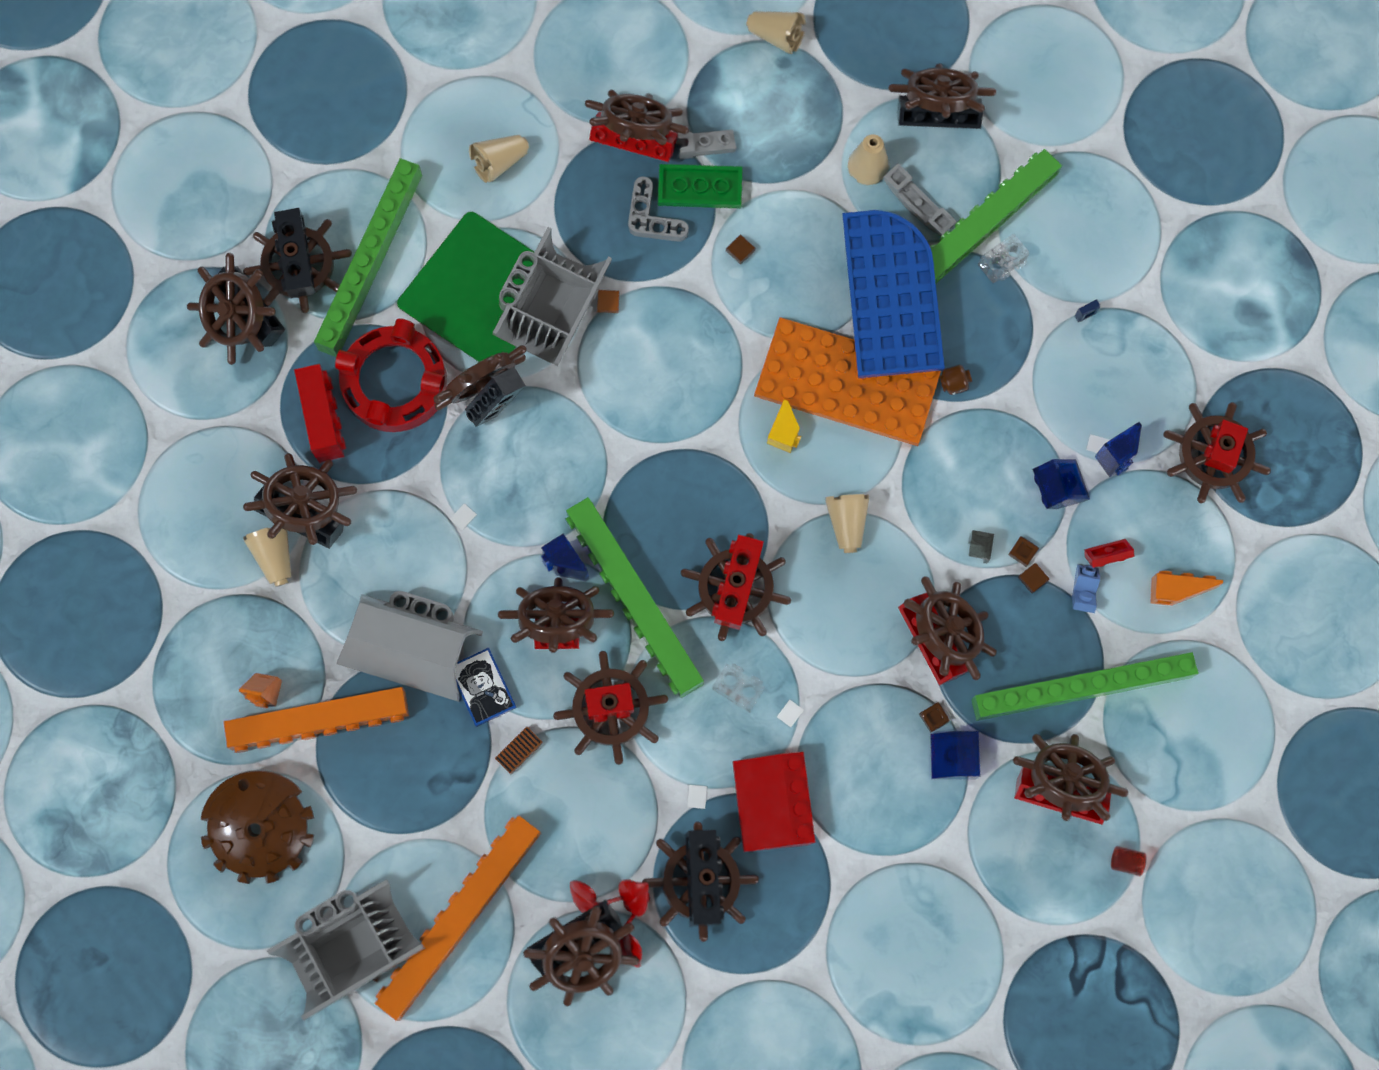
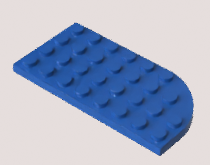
M870 210L842 213L858 378L944 370L933 255L927 240L912 223L890 212Z

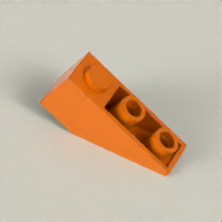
M1159 571L1151 579L1150 603L1173 606L1218 588L1223 584V580H1218L1215 576L1210 575L1199 578L1194 577V574L1191 573L1172 575L1170 571Z
M255 673L239 688V692L245 696L244 699L250 700V703L255 704L256 707L268 709L269 705L276 707L282 680L275 676Z

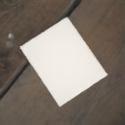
M1090 434L1086 450L1107 456L1111 440Z
M463 504L450 520L463 530L477 514L467 505Z
M789 700L777 718L789 727H792L804 710Z
M689 785L687 807L705 809L707 786Z

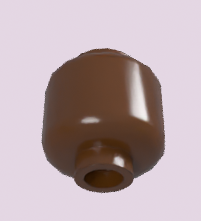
M962 365L946 368L940 376L943 391H947L950 395L967 391L969 383L973 382L969 369L965 370Z

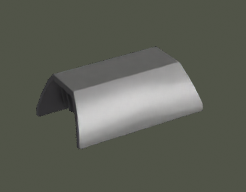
M547 227L535 252L525 251L521 253L499 295V306L504 312L493 331V335L516 347L524 345L527 348V352L558 366L612 258L608 256L602 262L584 266L556 253L552 243V229ZM524 261H531L533 265L526 267L522 263ZM521 279L524 283L516 285L513 283V280ZM512 297L514 302L506 303L503 299Z
M394 592L389 602L361 594L359 606L337 664L459 702L460 696L455 669L464 639L472 634L482 636L483 631L453 622L454 615L447 605L407 592ZM399 599H406V604L403 607H396V602ZM420 605L427 606V610L423 614L416 612ZM440 612H448V617L445 620L437 619Z
M386 879L361 895L350 890L341 891L302 914L295 921L297 933L268 949L267 952L269 955L279 956L293 964L306 991V1005L301 1016L303 1020H306L425 948L410 933L393 903L390 883ZM352 895L354 902L352 906L346 908L344 906V899ZM330 907L333 910V915L330 919L325 920L323 912ZM306 920H311V930L308 932H304V922Z

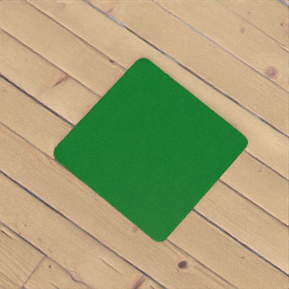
M467 212L397 301L398 308L477 362L501 352L509 354L516 346L493 335V331L504 312L499 306V295L520 254L525 251L534 253V251L475 212ZM524 261L522 263L526 267L533 265L531 261ZM521 279L513 280V283L516 285L524 283ZM512 297L503 299L506 303L514 302Z

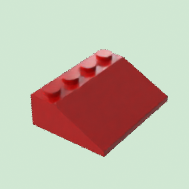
M804 752L783 753L732 762L743 852L808 846L816 843Z

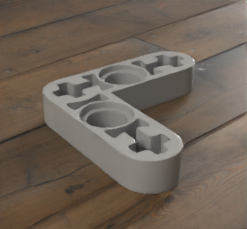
M639 177L635 181L628 221L630 233L638 237L670 241L685 240L688 237V225L686 222L677 219L649 216L653 183L648 177ZM642 184H646L647 187L645 188L644 196H641ZM638 202H643L647 207L645 210L639 211L635 208V205ZM637 222H640L641 224L639 229H635V225ZM647 223H650L649 231H646ZM655 224H662L664 226V230L660 233L653 231L652 228ZM668 225L671 227L670 234L667 233ZM678 227L682 228L681 234L676 233Z

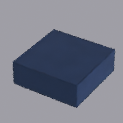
M1096 299L1080 307L1074 317L1078 322H1081L1095 315L1101 305Z

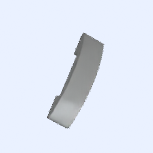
M898 163L883 177L884 181L899 201L920 222L936 234L942 236L957 221L943 207L939 209L911 181L913 177Z

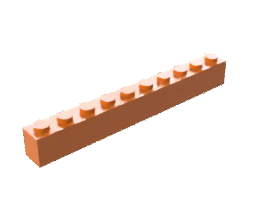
M518 815L516 819L512 817L504 827L507 830L503 836L498 835L491 844L493 849L488 855L484 854L476 864L479 867L474 874L470 872L462 882L464 887L461 891L453 893L448 900V903H450L445 911L441 910L434 919L436 923L432 929H426L419 940L425 949L406 959L407 962L402 968L397 967L390 976L392 979L391 983L387 987L383 986L375 996L378 999L375 1005L394 1020L400 1021L542 834L521 816Z

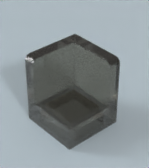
M972 530L968 540V544H970L968 555L981 558L983 563L987 564L991 559L994 534Z

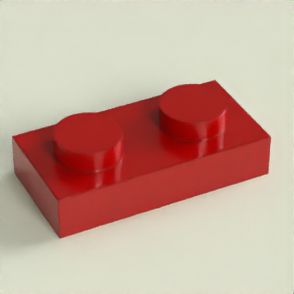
M1126 539L1084 549V554L1087 561L1094 568L1134 557V549Z

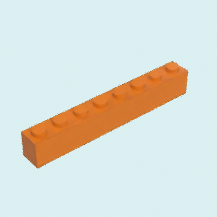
M403 687L227 720L224 721L227 748L235 751V753L247 752L249 747L257 746V749L270 747V743L275 742L289 744L295 738L309 740L315 738L316 734L324 733V736L337 734V730H359L362 725L376 727L382 725L383 721L390 720L391 723L404 721V717H409L406 692Z

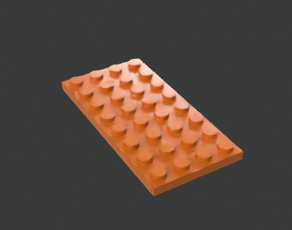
M779 317L754 397L782 405L785 399L793 409L918 446L941 371L858 378L854 339Z

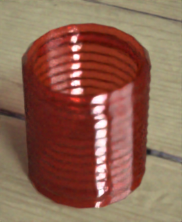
M1116 846L1111 858V869L1140 877L1145 870L1146 853Z

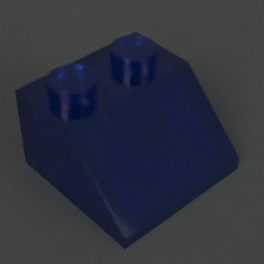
M1140 422L1106 442L1095 455V458L1109 477L1114 474L1120 476L1134 463L1132 460L1138 452L1142 428Z
M1052 459L1032 469L1035 475V483L1039 487L1042 495L1041 500L1046 509H1060L1090 500L1076 459Z
M564 533L541 547L543 554L540 557L548 572L552 570L556 576L581 581L589 580L588 569Z
M952 731L930 734L931 779L976 780L980 777L979 731Z

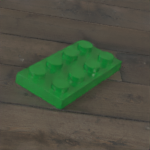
M659 164L658 206L741 209L742 167Z

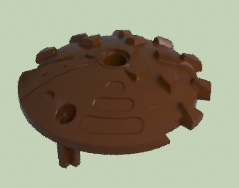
M263 770L243 772L221 783L211 793L201 813V820L208 821L207 835L201 836V843L204 849L211 847L214 855L217 857V860L213 863L215 868L222 873L228 868L232 872L239 874L237 881L244 884H250L251 877H265L267 884L279 880L277 873L288 866L292 871L296 870L303 862L298 858V855L304 846L311 848L314 840V834L307 833V820L314 819L312 807L304 808L297 797L302 790L287 777ZM252 823H256L261 827L260 834L252 832Z

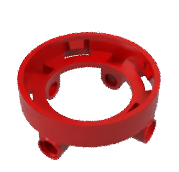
M398 318L394 326L380 327L367 332L358 338L347 351L339 350L335 360V368L339 371L340 389L348 407L362 423L379 431L402 432L425 423L437 411L433 400L434 396L445 391L447 387L446 368L438 349L430 339L415 330L414 323L406 319ZM387 346H400L413 351L421 359L425 368L419 394L412 401L398 407H390L388 404L377 400L370 401L360 387L359 376L363 363L373 352ZM425 347L431 351L430 354L432 355L434 361L437 363L433 364L432 358L425 349ZM349 389H351L354 398H355L356 401L360 404L358 407H357L356 403L354 402L352 396L349 397V395H348V390H349ZM422 406L424 407L425 411L422 414L419 413L410 418V420L405 421L403 416L415 412Z

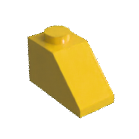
M785 399L768 435L767 444L791 453L793 447H798L802 436L799 435L800 427L791 406Z

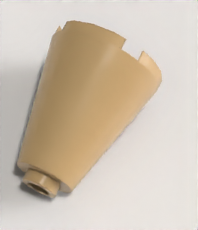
M754 11L752 15L748 16L746 25L749 32L786 53L793 54L792 51L796 52L802 42L804 31H801L802 24L805 25L806 21L804 14L800 12Z
M871 134L866 136L849 157V174L858 183L864 185L877 184L888 173V156L884 142L878 135Z
M520 135L475 142L469 146V155L471 161L475 159L477 166L474 169L478 176L485 183H489L528 153L529 144L526 138Z
M869 494L825 497L839 549H844V553H856L857 548L862 546Z
M268 527L243 536L245 544L270 584L274 583L275 587L287 584V579L291 578L287 530L281 529L273 539L267 536V532L271 529Z

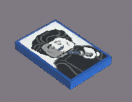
M489 647L457 662L455 669L457 687L476 727L517 708Z

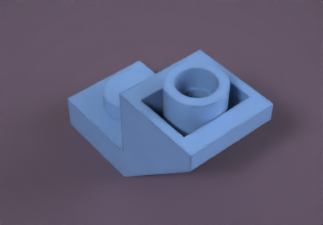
M1077 564L1072 593V606L1074 610L1095 613L1097 607L1096 592L1100 582L1099 568H1092L1091 565Z

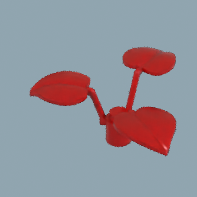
M628 879L619 883L620 896L609 899L607 902L611 904L623 900L624 908L632 912V915L624 924L626 925L631 923L635 916L645 914L647 905L650 902L647 882H636ZM577 880L570 882L572 899L582 913L601 903L596 901V893L589 885ZM628 934L618 940L622 955L636 956L639 959V963L634 967H641V946L633 935Z

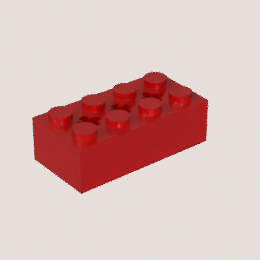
M320 364L294 369L312 453L319 463L345 457L343 450L347 449L344 437L341 436L340 429H342L340 417H337L336 413L338 405L331 391L334 387L327 370H323Z

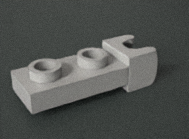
M733 130L694 134L688 132L687 134L679 133L677 135V145L686 146L680 148V159L736 151Z

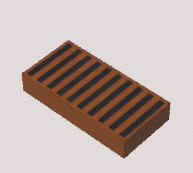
M526 726L495 759L512 774L543 742Z

